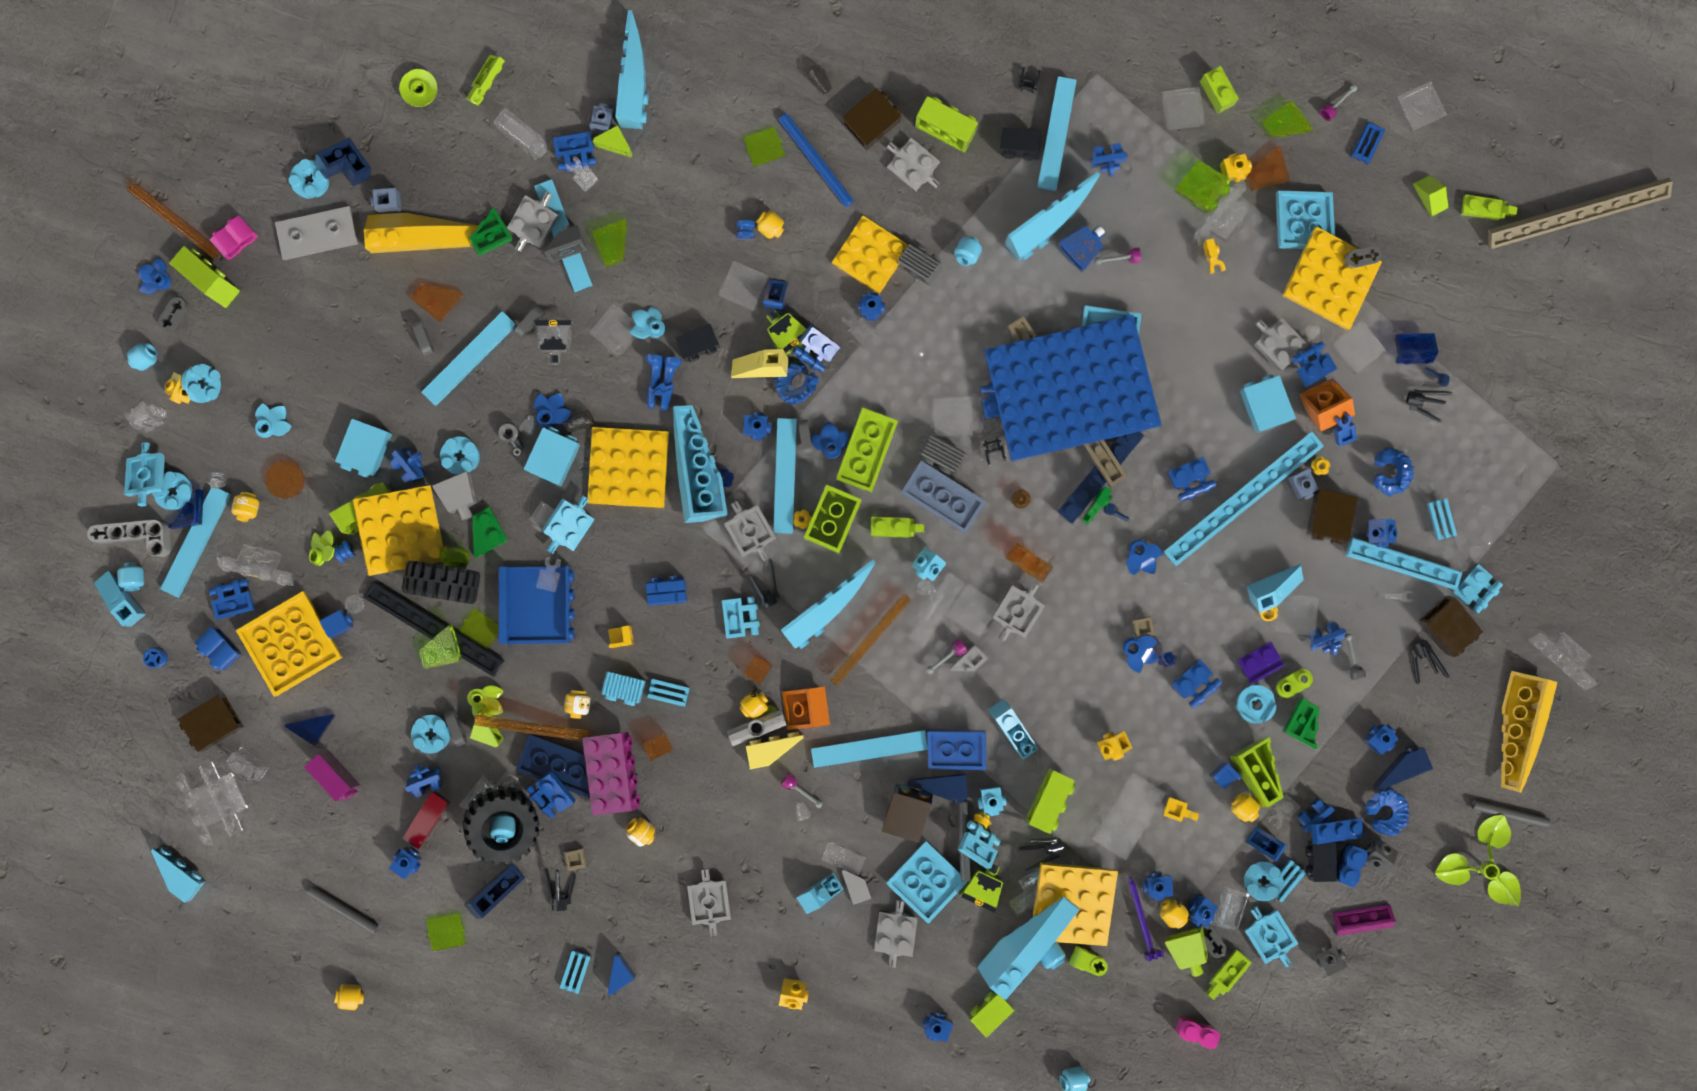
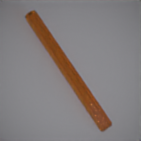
M134 183L129 185L127 191L209 256L217 259L221 255L214 245Z
M902 594L830 678V681L835 686L841 683L910 602L911 599L907 595Z
M478 714L474 718V725L579 741H583L582 738L590 737V732L587 730Z

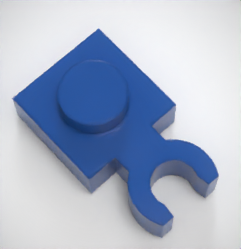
M1344 412L1345 417L1343 420L1335 416V422L1339 426L1334 428L1336 444L1339 447L1357 440L1355 424L1352 422L1351 415L1347 412Z

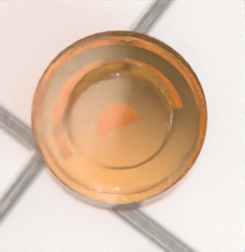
M1024 489L1016 490L1011 496L1013 506L1018 509H1023L1030 504V494Z

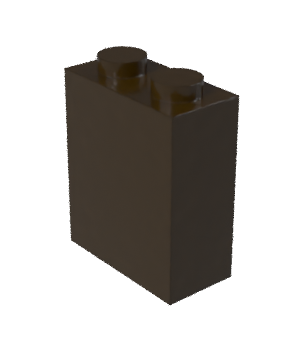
M877 88L842 117L843 125L866 151L901 122V111L897 106H892L888 102V96Z
M1325 489L1315 491L1316 495L1313 498L1306 535L1312 536L1311 539L1316 541H1323V539L1331 540L1330 543L1335 545L1349 542L1358 497Z
M1448 595L1419 620L1444 653L1452 657L1461 655L1469 644L1476 642L1479 639V635L1483 633L1457 598Z
M225 694L216 695L178 718L180 729L183 733L187 734L190 739V746L197 752L207 750L244 727Z
M896 783L883 822L882 832L919 843L932 805L933 794L925 790L913 789L905 784L900 785Z

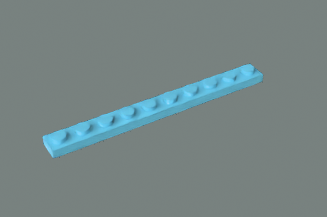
M1312 431L1165 549L1163 553L1175 567L1323 448L1324 445Z

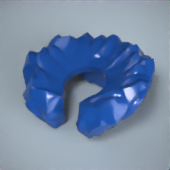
M802 363L788 364L787 377H776L774 379L776 382V392L779 393L778 397L784 400L785 403L798 404L804 402L815 391L819 383V377L815 373L806 375L807 366ZM801 373L805 375L804 384L799 388H794L792 386L793 378Z
M1385 447L1382 451H1379L1374 458V464L1378 467L1393 464L1397 469V474L1392 479L1386 478L1382 473L1376 474L1373 485L1389 497L1393 494L1404 492L1405 489L1409 488L1408 485L1414 478V466L1412 465V460L1409 459L1410 457L1405 455L1403 451L1391 447Z
M1381 790L1367 801L1365 806L1366 814L1374 815L1379 812L1381 807L1390 806L1392 809L1391 817L1386 820L1374 818L1371 825L1380 834L1396 836L1403 827L1408 825V802L1402 794L1398 793V790Z

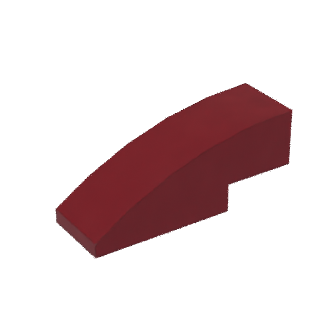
M433 791L417 813L403 839L419 850L451 801L438 792Z

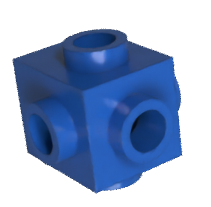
M867 292V295L863 294V299L858 301V311H861V318L869 321L880 319V313L885 311V302H882V296H878V293ZM868 303H874L875 307L870 308Z
M753 412V415H744L743 435L751 437V440L761 441L763 438H767V433H771L772 422L768 421V416H764V413ZM757 424L761 425L758 429L755 428Z
M1368 520L1369 529L1367 536L1369 543L1377 544V547H1389V543H1396L1398 532L1395 520Z
M1375 724L1369 729V734L1363 739L1376 754L1383 755L1386 751L1389 752L1396 746L1395 742L1398 740V737L1395 735L1396 731L1390 725Z
M412 847L399 849L392 857L394 861L389 869L405 880L412 873L415 874L421 867L420 861L423 858Z
M1161 871L1150 872V875L1145 876V881L1142 883L1143 892L1152 900H1164L1166 896H1173L1171 875L1162 874Z
M1196 894L1187 905L1188 917L1190 918L1188 921L1196 927L1200 925L1208 927L1214 921L1219 907L1206 897Z
M936 1011L935 1013L930 1012L929 1017L925 1016L922 1028H924V1034L927 1035L929 1040L947 1042L953 1021L946 1018V1014Z

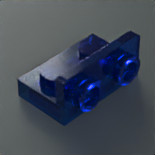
M1434 333L1396 334L1394 338L1398 353L1395 359L1396 364L1433 363L1439 352Z

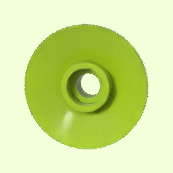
M414 69L403 76L400 81L399 91L406 103L414 107H423L435 99L438 85L431 73L423 69ZM418 88H423L421 93L417 92Z

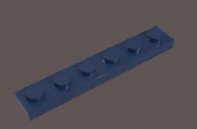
M1141 432L1119 436L1109 449L1120 465L1145 436ZM1096 465L1057 511L1070 524L1074 523L1106 483Z

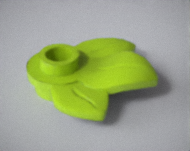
M327 530L321 537L318 533L314 532L312 536V549L309 552V560L316 566H321L334 555L335 549L332 546L333 535L331 531Z
M488 685L483 689H472L468 693L467 700L472 706V713L475 718L477 713L485 706L491 715H499L503 712L502 705L497 700L503 693V689L498 686ZM474 696L481 697L479 701H475L473 698Z

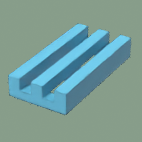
M1447 498L1427 503L1436 540L1457 536ZM1441 504H1442L1443 509H1444V513H1445V517H1446V520H1447V524H1448V528H1449L1450 533L1448 532V529H1447V525H1446V521H1445V518H1444V514H1443V510H1442ZM1434 505H1436L1444 535H1441Z
M652 679L647 698L685 707L690 688ZM655 684L683 690L685 693L680 694L656 688ZM653 691L683 698V701L653 695Z
M1289 860L1280 871L1282 876H1284L1290 867H1293L1292 871L1284 879L1283 888L1297 871L1299 873L1282 894L1276 897L1280 902L1284 901L1306 874L1292 860Z
M572 950L561 982V989H567V991L579 994L591 955ZM576 955L578 959L570 983L567 985L566 982ZM586 958L577 987H573L581 960Z

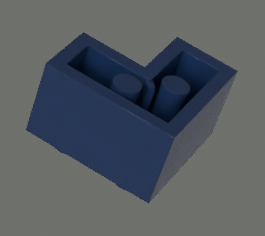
M350 137L316 153L315 165L325 179L343 172L354 187L370 178L371 167Z

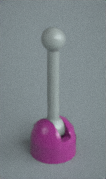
M1355 84L1351 85L1350 89L1335 104L1324 105L1319 110L1320 115L1325 120L1330 121L1337 113L1336 107L1348 95L1355 92L1357 86Z
M1140 248L1130 249L1127 255L1102 259L1097 257L1094 262L1100 265L1102 262L1128 259L1131 263H1141Z
M957 639L952 644V651L933 666L927 667L926 672L932 674L935 668L952 655L960 656L968 651L960 639Z
M788 773L780 785L785 789L792 790L795 788L815 803L817 808L822 807V801L814 799L797 786V779L791 773Z

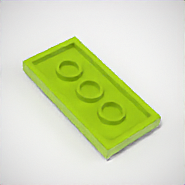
M862 407L836 480L872 493L898 420Z

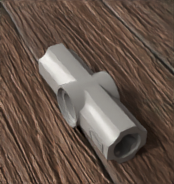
M778 710L727 730L732 746L784 727L787 724L782 711ZM753 723L761 724L762 731L760 733L752 731Z

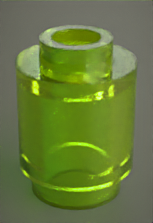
M445 546L439 555L440 561L445 566L463 567V565H468L470 558L469 550L460 547Z

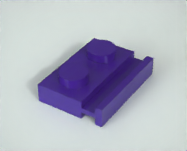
M1272 641L1237 659L1250 684H1254L1285 666Z

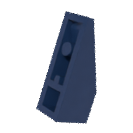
M1417 745L1407 747L1406 751L1401 753L1374 783L1373 788L1380 791L1432 770L1433 767L1425 748L1417 747Z
M965 774L907 780L909 786L925 790L930 794L947 800H953V803H962L964 799L968 798Z
M511 864L476 892L464 906L476 919H482L525 877L514 864Z

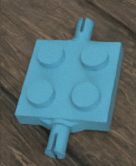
M147 442L141 443V454L126 459L124 495L129 497L138 495L137 505L142 507L146 506L148 494L163 491L165 455L162 453L150 454V443Z
M582 495L577 504L569 503L562 498L541 530L552 539V542L546 549L547 551L554 554L558 545L566 546L572 551L575 550L595 520L583 510L589 500Z
M1253 907L1254 909H1250V912L1256 920L1253 924L1243 929L1265 964L1273 959L1280 958L1284 967H1289L1292 962L1286 954L1298 942L1278 910L1275 909L1271 913L1262 916L1258 907Z

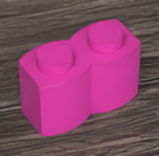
M241 216L230 218L225 228L216 230L212 234L210 241L226 259L230 260L240 253L244 247L251 244L258 235Z
M1179 1017L1175 1031L1184 1040L1198 1042L1210 1049L1217 1047L1220 1034L1211 1025L1197 1023L1189 1017Z

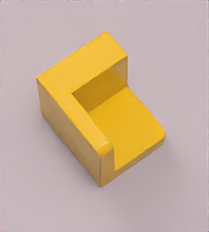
M631 626L608 630L609 648L634 645Z

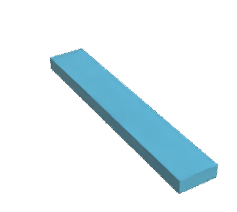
M1060 76L1057 78L1037 185L1039 189L1054 192L1057 189L1077 81L1075 79Z
M551 179L534 187L540 201L545 191L553 195L547 206L559 214L551 229L555 238L559 231L570 224L554 182ZM581 253L562 259L575 292L593 286Z
M502 311L421 393L437 406L517 325Z
M777 419L773 532L777 534H793L797 419Z
M215 486L211 487L160 588L161 590L180 598L232 494Z
M1353 537L1350 538L1345 554L1347 557L1452 590L1458 589L1462 571L1385 547H1377L1375 544Z
M925 730L811 748L814 768L928 750Z

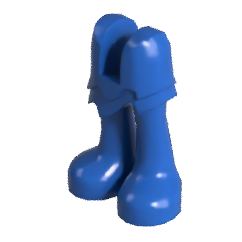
M646 354V362L651 366V379L647 389L646 400L648 408L654 409L656 395H661V410L668 409L674 384H672L675 369L680 367L682 359L665 357L663 383L659 385L664 357Z

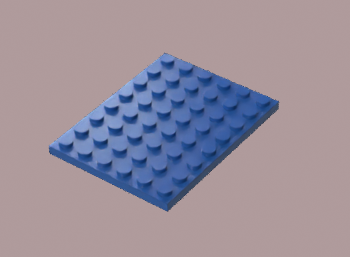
M1134 315L984 349L1011 462L1162 426Z

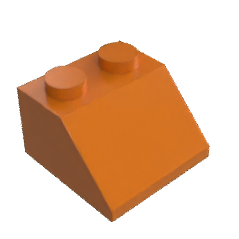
M1333 378L1299 394V398L1310 420L1321 432L1337 424L1335 416L1343 420L1345 417L1344 412H1347L1351 417L1355 415L1353 398Z
M825 686L782 692L787 730L830 725Z

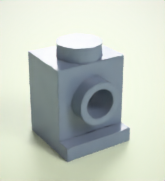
M600 103L599 106H594L589 126L592 132L602 134L612 129L615 113L613 109H610V105ZM599 115H605L603 119H599Z
M396 188L373 190V196H371L372 208L377 212L402 211L400 192ZM389 199V204H384V201Z
M1310 468L1288 478L1298 499L1304 497L1307 500L1316 495L1314 491L1319 490ZM1305 481L1307 482V484H1308V486H1309L1308 488H1305V487L1303 486V483H1304Z

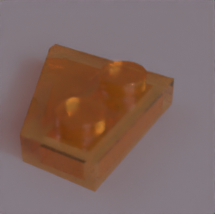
M1277 146L1247 175L1252 192L1290 181L1280 146Z
M422 283L411 295L410 299L441 323L464 295L458 291Z

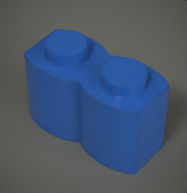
M211 626L195 641V644L198 646L196 648L197 651L203 656L207 655L211 660L209 662L210 665L216 670H226L242 655L240 650L215 626Z
M1350 844L1343 848L1341 862L1337 865L1338 882L1353 888L1357 885L1361 875L1360 869L1363 868L1367 861V851Z

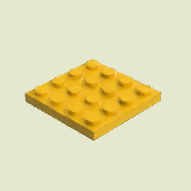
M1315 227L1282 296L1341 328L1350 330L1382 261L1354 269L1346 267L1344 256L1348 252L1358 250V248L1319 227ZM1369 254L1365 255L1366 258H1373ZM1352 257L1350 258L1351 262H1355L1360 260V258Z
M592 427L588 484L589 500L587 503L665 508L669 432Z
M431 485L352 500L368 576L405 569L406 563L409 560L425 563L446 561Z
M305 591L300 592L236 630L274 697L279 696L343 658L333 639L327 637L319 622L321 618Z
M1040 863L1033 917L1039 915L1044 909L1065 896L1080 909L1055 942L1107 946L1118 871L1109 868Z

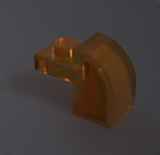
M1017 542L1005 557L1015 567L1041 583L1044 582L1053 569L1051 564L1037 557L1032 551Z

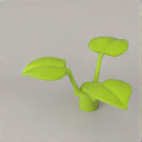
M1494 815L1484 820L1477 830L1478 840L1488 844L1489 861H1484L1480 868L1468 866V861L1463 855L1451 853L1441 860L1435 870V875L1448 884L1462 885L1470 879L1468 870L1477 871L1491 880L1487 886L1491 899L1501 904L1519 906L1521 888L1518 879L1508 871L1500 873L1499 868L1494 864L1491 845L1495 848H1502L1511 839V829L1505 816Z

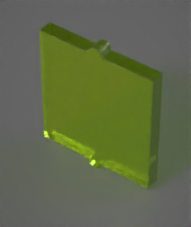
M775 127L744 137L748 149L747 154L750 155L754 167L785 157L781 145L782 140L779 139Z
M474 609L467 620L463 621L464 624L458 633L487 650L491 643L495 642V638L499 633V625Z
M461 913L426 920L429 932L427 937L430 938L432 951L466 945L465 927L462 924Z

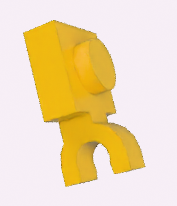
M1214 238L1206 240L1203 243L1206 260L1209 262V274L1215 272V265L1219 266L1221 272L1225 271L1224 263L1217 259L1220 253L1218 244L1215 243Z
M1168 797L1163 816L1182 822L1183 817L1197 821L1199 813L1186 809L1188 803Z

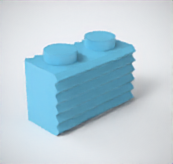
M607 671L601 694L605 695L607 700L616 701L617 698L623 699L624 704L635 706V703L641 702L646 680Z

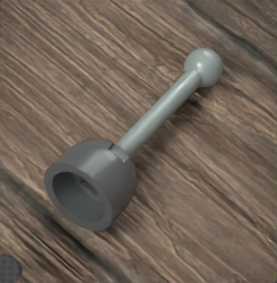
M1347 633L1344 639L1348 642L1353 667L1350 669V678L1354 680L1367 677L1364 668L1357 665L1351 642L1352 635Z

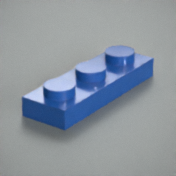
M1362 818L1311 824L1313 844L1364 838Z

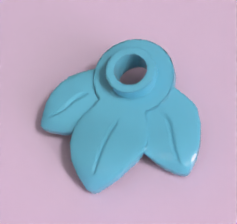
M650 307L647 312L644 310L632 311V318L636 325L630 329L629 333L641 339L649 336L653 338L662 336L665 332V325L661 321L662 315L659 310Z
M261 404L256 410L257 423L255 431L260 437L282 436L291 429V425L285 422L286 408L284 406L269 409L265 404ZM268 425V430L264 432L263 426Z

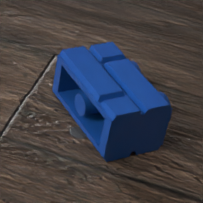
M670 576V580L662 581V577L650 578V582H646L648 606L688 602L686 579H681V576Z

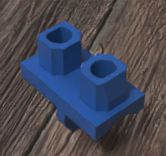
M1121 143L1111 145V154L1109 155L1104 154L1103 146L1094 147L1090 162L1091 168L1102 166L1100 167L1101 172H1108L1109 177L1114 176V170L1120 169V164L1117 163L1125 162V158L1128 157L1127 152H1123Z
M403 448L392 453L394 457L389 464L396 470L401 467L404 468L405 472L401 475V478L406 484L423 478L426 475L421 469L423 464L419 460L423 456L421 452L414 454L411 449L407 451Z
M1336 621L1326 625L1327 635L1323 636L1319 628L1309 632L1312 652L1322 648L1323 653L1330 651L1333 656L1338 654L1337 648L1342 647L1340 640H1343L1345 638L1344 635L1347 633L1345 628L1340 629Z
M420 764L414 765L415 771L409 773L411 778L406 781L407 785L405 786L406 791H411L415 798L425 794L424 785L429 784L432 791L441 789V770L439 767L430 770L428 766L422 768Z
M1318 798L1310 804L1315 810L1311 816L1306 810L1301 811L1297 815L1301 823L1299 826L1308 833L1312 831L1311 824L1332 821L1328 816L1334 811L1333 807Z

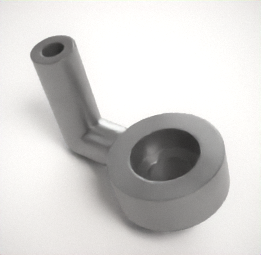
M504 423L499 429V437L502 441L511 443L514 447V455L519 456L523 447L517 439L518 428L513 423ZM511 429L512 434L507 435L505 430Z

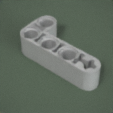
M145 520L91 526L87 531V536L92 542L114 543L146 540L147 552L152 556L165 557L171 551L170 528L164 521ZM159 524L160 531L156 534L155 527ZM140 526L141 532L139 535H136V528ZM120 528L122 533L118 537L116 532ZM106 532L107 535L98 536V533ZM160 543L162 549L158 553L156 551V546Z

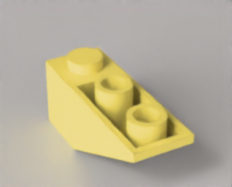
M783 349L762 350L733 359L731 378L787 377L789 359Z
M799 732L788 733L787 738L780 739V735L768 737L769 741L761 742V739L749 741L750 745L746 746L750 769L771 765L802 740L804 735H799Z

